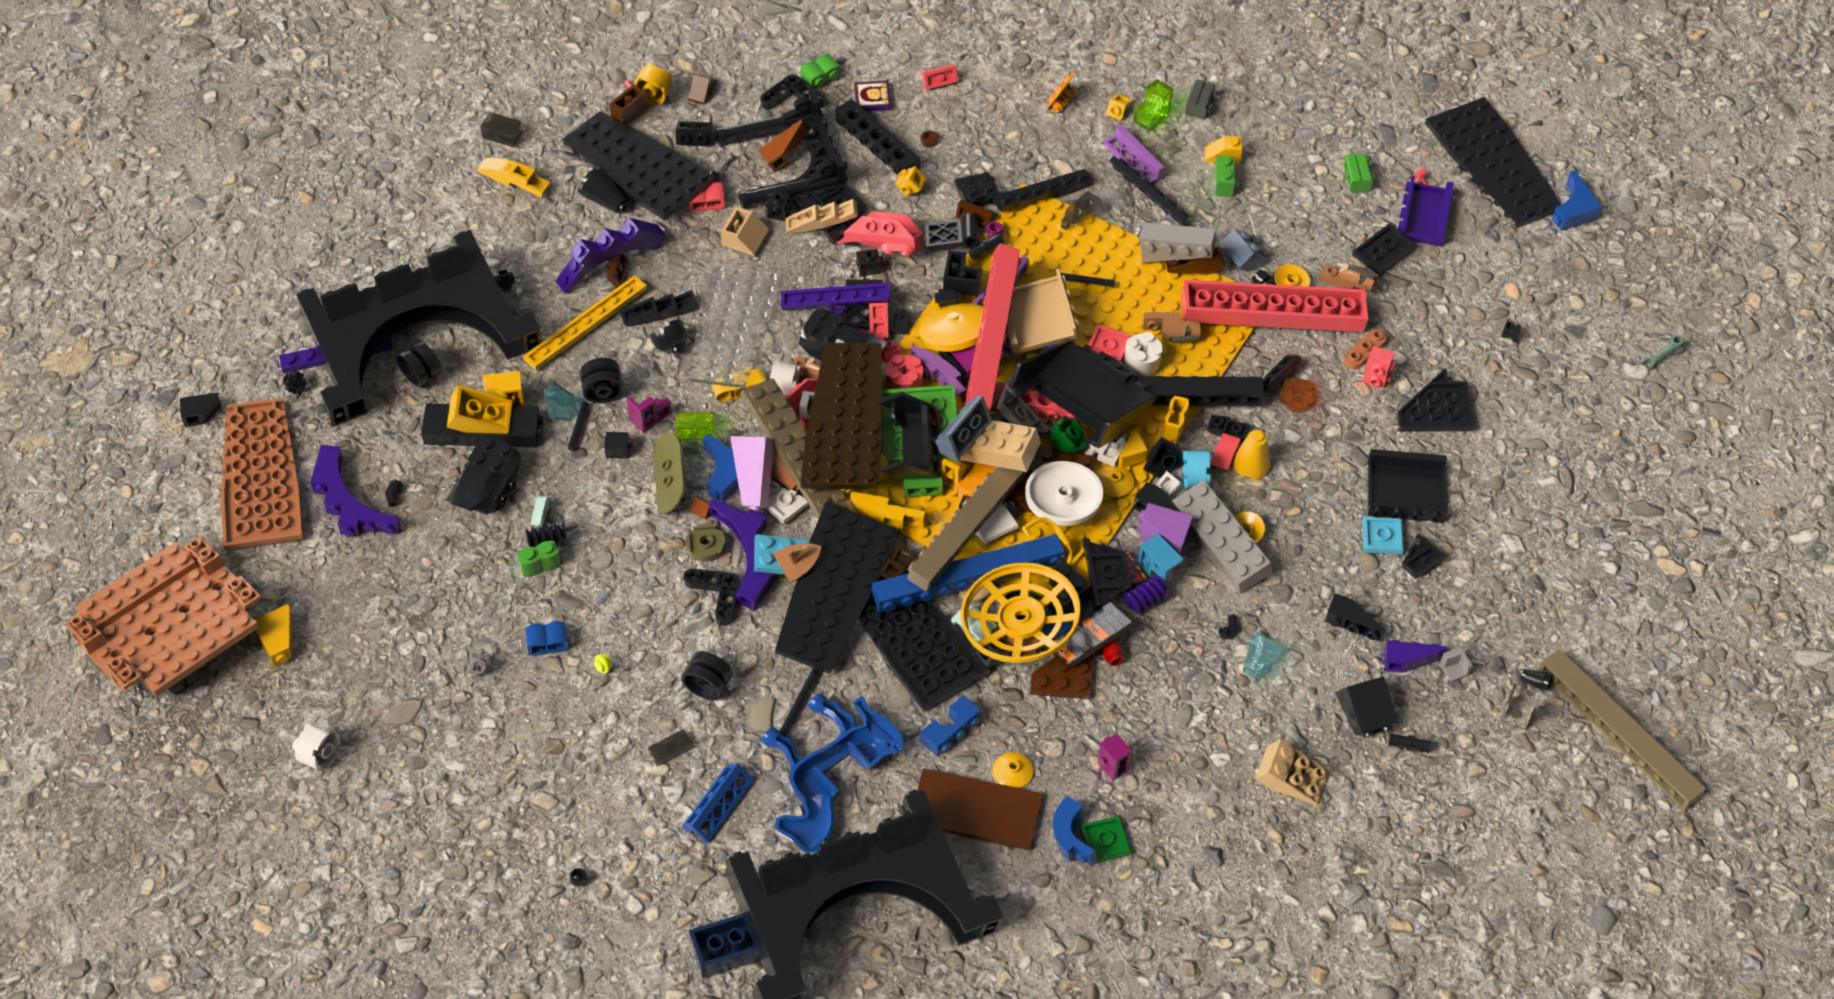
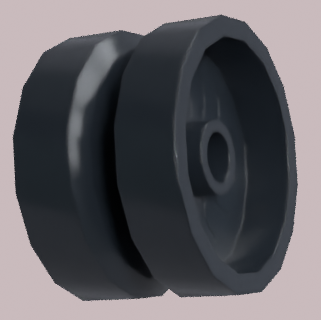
M415 340L408 346V349L403 348L395 355V360L401 372L416 387L420 388L428 382V377L434 378L442 372L436 355L422 340Z
M602 357L592 359L582 365L579 372L583 395L587 401L600 404L608 403L622 395L624 387L620 365L617 361Z
M698 651L692 656L689 666L686 667L681 675V682L696 696L713 701L720 698L725 689L724 686L731 679L733 672L729 664L717 655Z

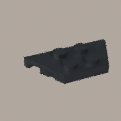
M1084 538L1083 547L1089 580L1092 585L1093 602L1095 609H1098L1131 589L1127 560L1124 551L1112 549L1103 543L1098 545L1090 542L1089 538Z

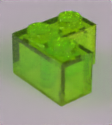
M1158 79L1149 83L1145 88L1144 101L1133 110V122L1150 132L1170 113L1173 88Z

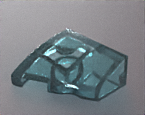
M1254 633L1251 637L1242 671L1259 682L1271 670V666L1284 654L1285 649L1270 639Z

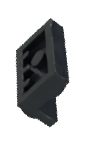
M678 121L676 126V145L711 146L713 122Z

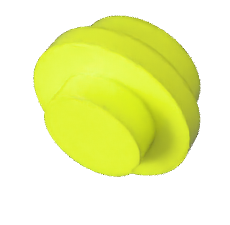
M599 654L595 657V668L604 674L608 673L613 666L610 657L606 654Z

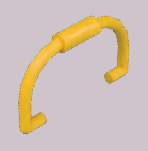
M1038 517L1022 527L1026 536L1029 537L1031 533L1028 529L1039 522L1051 524L1055 528L1054 531L1062 544L1067 548L1068 559L1066 562L1069 564L1072 561L1073 551L1070 545L1071 542L1061 526L1047 517Z

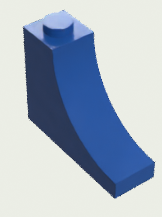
M1576 170L1570 172L1566 184L1571 197L1564 204L1555 208L1552 218L1554 224L1561 231L1598 220L1602 207Z
M707 434L703 438L704 450L712 456L716 463L715 471L707 482L708 493L713 499L724 502L739 487L733 450Z

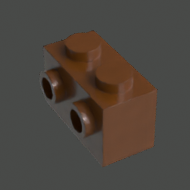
M634 84L609 103L611 117L624 124H627L648 107L646 92Z

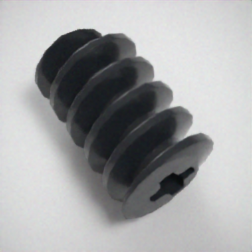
M564 520L561 526L556 521L553 528L550 523H547L546 529L543 528L542 524H539L538 530H536L534 525H531L530 531L525 526L529 547H534L535 544L539 545L546 541H554L557 546L558 540L562 545H565L567 537Z

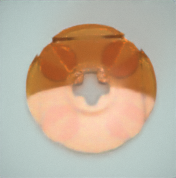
M1288 378L1280 388L1279 400L1281 404L1287 406L1286 409L1296 413L1306 412L1308 408L1313 407L1316 403L1317 391L1314 383L1310 380ZM1295 394H1301L1300 398H1297Z

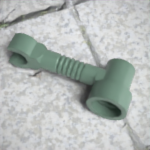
M1673 336L1668 346L1654 356L1644 358L1642 365L1651 363L1648 366V371H1651L1654 365L1669 353L1680 355L1684 350L1682 336Z

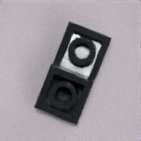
M1218 415L1211 416L1207 428L1208 432L1221 437L1225 433L1241 439L1240 442H1244L1250 430V426L1247 423L1231 422L1230 417Z

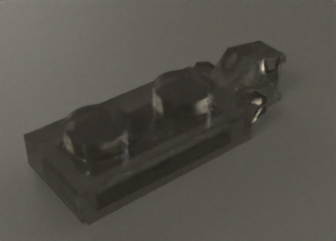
M1086 191L1066 209L1063 215L1064 218L1061 219L1060 227L1067 230L1072 224L1077 225L1101 205L1102 200L1091 192Z

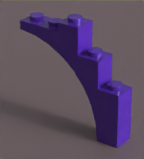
M629 218L620 231L604 228L595 242L579 239L570 252L573 257L555 282L564 293L569 294L588 273L602 263L632 250L658 249L667 235L658 224Z
M321 445L310 483L313 493L326 494L324 505L327 514L340 515L338 520L340 534L348 537L360 536L361 530L399 534L401 525L397 516L374 511L357 501L349 493L341 478L343 457L340 446Z
M712 499L709 503L710 516L721 521L732 530L739 539L746 554L747 568L743 582L737 591V603L755 611L778 577V574L754 572L756 534L762 535L767 528V516L753 509H749L745 514L740 509H734L722 501Z

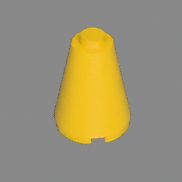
M1260 430L1251 431L1234 456L1233 467L1240 476H1247L1252 480L1261 479L1268 474L1271 468L1267 437Z

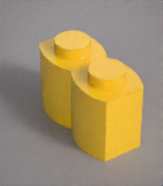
M1174 396L1171 399L1169 412L1165 417L1164 438L1178 441L1181 438L1189 407V400L1187 398Z

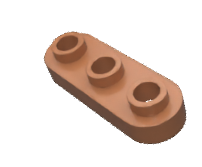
M1381 330L1369 332L1346 353L1345 365L1350 369L1360 368L1367 362L1373 346L1382 348L1385 345L1386 334Z

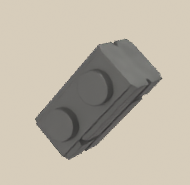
M1199 79L1195 80L1186 103V115L1204 119L1207 113H1211L1213 106L1211 101L1215 102L1217 96L1214 83Z

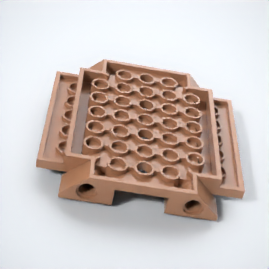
M200 535L184 545V549L177 542H174L75 607L79 614L65 623L84 652L121 691L140 681L157 697L259 628L257 622L245 609L262 598L261 595L240 575L236 577L224 566L220 555Z

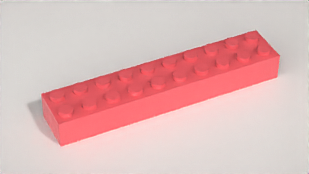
M1184 280L1181 290L1182 321H1199L1204 324L1364 332L1368 321L1366 292L1361 289Z

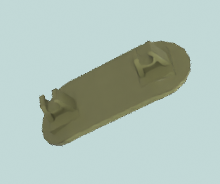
M666 433L657 440L653 449L657 510L661 514H666L674 508L682 510L687 507V504L682 503L686 500L684 496L686 480L682 443L674 433Z

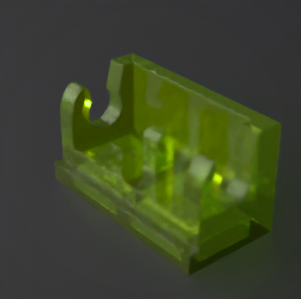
M714 412L676 413V436L680 440H703L707 434L714 437Z

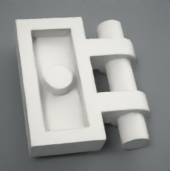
M1125 433L1116 443L1111 441L1099 449L1089 443L1085 455L1093 456V454L1098 453V461L1115 467L1130 435Z

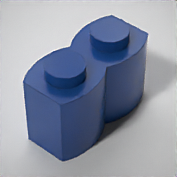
M552 621L546 625L535 623L525 627L528 655H542L548 652L559 653L568 650L565 622Z

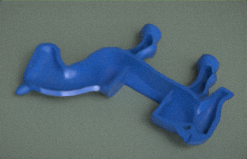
M822 693L817 694L811 699L808 707L814 713L823 714L831 718L838 726L840 735L827 746L812 752L804 758L798 754L792 737L783 736L775 727L766 731L761 738V742L767 747H775L787 757L790 766L789 781L795 795L803 803L805 815L802 816L783 815L778 817L775 822L776 831L790 839L804 852L817 853L821 842L830 838L834 828L833 798L839 790L824 773L848 755L861 767L868 770L877 765L884 756L897 754L903 749L902 733L887 718L871 710L864 697H859L853 702L855 709L863 719L864 725L857 726L855 717L842 710L837 702L829 701Z

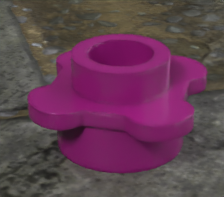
M994 221L985 226L989 239L998 233L1004 237L1005 233L1002 231V224Z

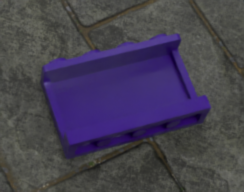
M1412 175L1411 181L1406 183L1405 192H1408V195L1404 194L1402 205H1405V208L1402 207L1400 218H1403V221L1399 220L1398 230L1414 242L1442 247L1454 183L1447 181L1445 188L1415 183V176Z

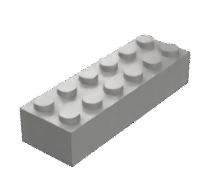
M1204 480L1172 500L1173 505L1179 512L1193 516L1190 531L1240 594L1273 573L1271 562Z

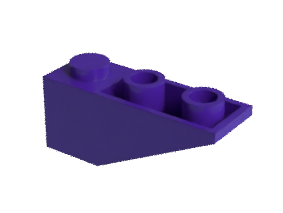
M1387 640L1384 649V671L1405 673L1440 661L1443 653L1447 650V646Z

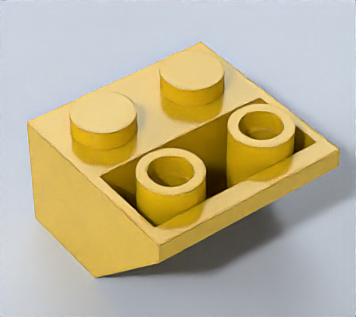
M520 371L482 375L486 393L513 400L512 405L525 406Z

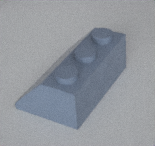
M982 395L971 399L954 420L949 423L942 434L938 436L935 442L941 454L958 461L991 423L992 418Z

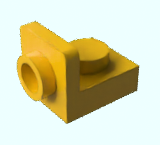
M1116 94L1110 99L1106 114L1122 120L1125 110L1132 106L1133 99Z

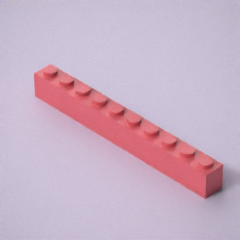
M1000 243L993 254L965 401L966 406L971 399L982 395L988 410L991 411L995 404L993 394L996 393L998 388L996 378L999 377L1001 372L999 362L1002 361L1004 356L1002 346L1005 345L1007 340L1005 330L1007 331L1010 323L1008 315H1010L1013 304L1010 303L1016 291L1013 287L1019 275L1016 271L1021 263L1019 249Z

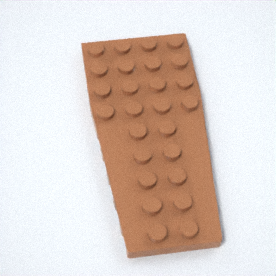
M283 398L226 405V432L224 433L225 448L223 449L224 463L221 485L224 550L303 539L300 490Z

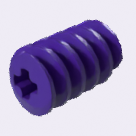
M1155 576L1154 579H1149L1147 582L1142 583L1141 586H1137L1135 589L1128 591V593H1124L1123 599L1131 610L1139 614L1141 609H1147V605L1152 607L1153 601L1159 603L1160 598L1166 599V585L1160 576Z

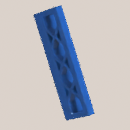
M738 763L728 764L681 827L686 832H695L704 842H709L754 779ZM739 774L746 780L741 787H737L736 778ZM727 790H732L733 799L725 803V793ZM721 805V815L719 818H714L713 809ZM705 821H709L710 827L707 834L700 829Z

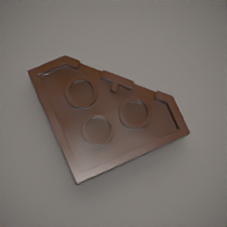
M1093 654L1070 669L1056 656L1031 674L1030 695L1090 700Z

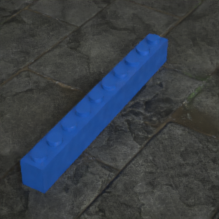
M1057 534L953 561L927 592L907 579L908 574L872 583V596L879 613L889 612L895 608L907 607L914 603L929 601L940 596H948L958 591H966L982 575L1003 565L1034 563L1047 567L1058 566L1064 561L1065 551ZM1022 573L1004 575L1002 577L996 578L991 582L1003 581L1006 578L1014 576L1018 577L1021 576Z

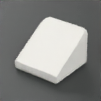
M1168 471L1165 472L1156 484L1169 498L1184 485Z

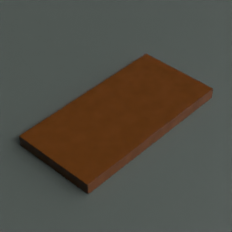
M923 768L917 791L924 789L943 833L1028 851L1031 850L1043 793Z

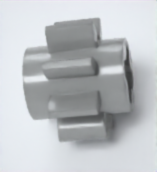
M480 650L476 654L470 652V659H465V664L470 665L467 667V672H474L475 677L481 673L485 675V669L490 668V663L486 662L489 659L488 655H481ZM477 661L478 663H481V665H480V666H478V664H475V665H474V662Z

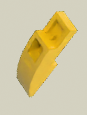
M485 158L477 169V172L508 187L512 183L539 197L544 195L550 185L549 181L535 175V169L511 160Z
M851 491L850 502L855 510L863 516L897 528L900 531H903L904 525L924 528L925 511L904 508L899 505H889V498L880 495L875 496Z

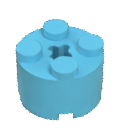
M1210 450L1183 451L1184 488H1192L1202 480L1211 488Z

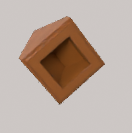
M700 496L693 497L689 512L706 520L710 514V501Z

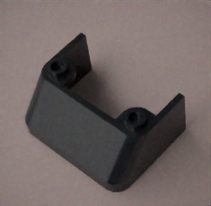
M902 391L878 400V404L891 409L892 421L897 426L902 427L903 460H898L881 467L880 471L898 479H924L939 476L942 471L941 453L935 442L940 435L938 409L934 405Z

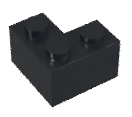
M949 250L943 277V289L956 288L963 295L979 296L982 269L966 267L967 252Z
M1065 560L1054 568L1073 585L1078 594L1080 605L1090 598L1092 585ZM1049 578V585L1055 588L1058 582ZM1064 589L1057 596L1063 610V615L1074 611L1073 601L1069 593ZM1050 602L1048 607L1057 615L1056 608Z

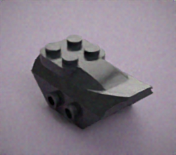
M820 308L816 309L805 323L798 344L810 356L822 361L825 343H880L883 351L888 342L884 338L847 323L845 317Z
M491 437L480 439L469 456V463L464 465L460 478L458 477L455 480L454 487L446 501L457 507L469 511L475 510L486 515L499 511L501 505L506 503L510 490H513L516 485V477L522 456L512 445Z

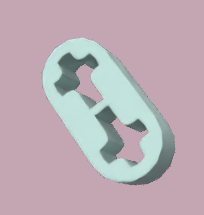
M537 496L531 525H534L536 529H538L539 524L544 526L549 504L547 496Z

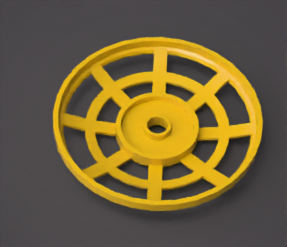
M1034 563L1003 565L982 575L967 591L961 607L963 630L971 644L981 653L993 659L1011 663L1036 661L1057 652L1074 635L1080 620L1078 594L1070 581L1058 571ZM1022 573L1021 583L1008 585L999 590L991 582L1004 575ZM1030 573L1047 576L1058 582V584L1051 592L1042 586L1029 584ZM985 586L992 595L985 601L981 612L969 610L973 598ZM1064 589L1069 593L1073 601L1075 613L1063 615V610L1057 596ZM1021 590L1020 596L1008 600L1003 596L1006 593ZM1029 590L1038 592L1045 597L1037 601L1032 597H1028ZM997 600L1001 605L998 613H987L993 602ZM1050 602L1056 608L1057 615L1045 616L1044 607ZM1019 615L1026 616L1023 620L1016 619ZM968 617L980 620L981 630L986 638L975 641L969 630ZM1074 620L1073 626L1066 637L1058 644L1052 639L1059 632L1062 622ZM986 621L998 622L1000 630L991 635ZM1056 623L1048 636L1041 632L1044 624ZM1005 635L1014 638V646L1003 644L998 639ZM1034 636L1040 641L1036 644L1022 647L1023 639ZM992 643L1001 649L1013 651L1012 657L993 653L983 647ZM1044 645L1050 648L1036 655L1020 657L1021 652L1031 651Z

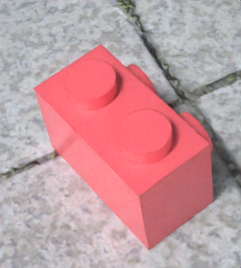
M1373 346L1367 360L1362 382L1384 389L1386 382L1390 383L1393 374L1391 371H1393L1396 362L1393 360L1394 352Z

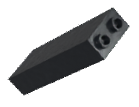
M426 403L421 432L424 445L476 446L480 439L491 437L512 445V447L537 448L538 440H541L542 431L539 428L540 425H543L544 417L543 414H540L539 406L512 405L509 432L507 434L465 433L447 428L450 404Z

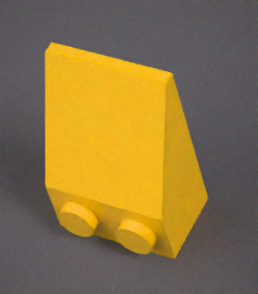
M458 385L451 395L447 428L465 433L507 434L509 432L513 400Z

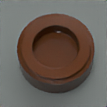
M927 130L921 134V144L923 146L934 147L937 145L938 134L936 132Z

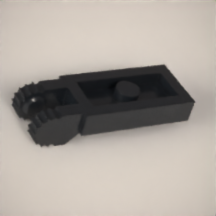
M1285 355L1262 380L1263 392H1275L1278 390L1279 384L1285 381L1286 377L1296 370L1297 366L1302 362L1300 356Z

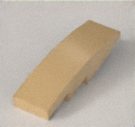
M854 199L840 205L832 202L821 208L813 205L785 218L786 232L788 234L807 232L858 216L857 202Z

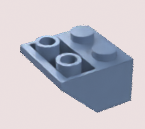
M1234 229L1220 243L1238 268L1250 272L1272 261L1268 255L1269 251L1258 243L1260 240L1254 234L1250 235L1244 230Z

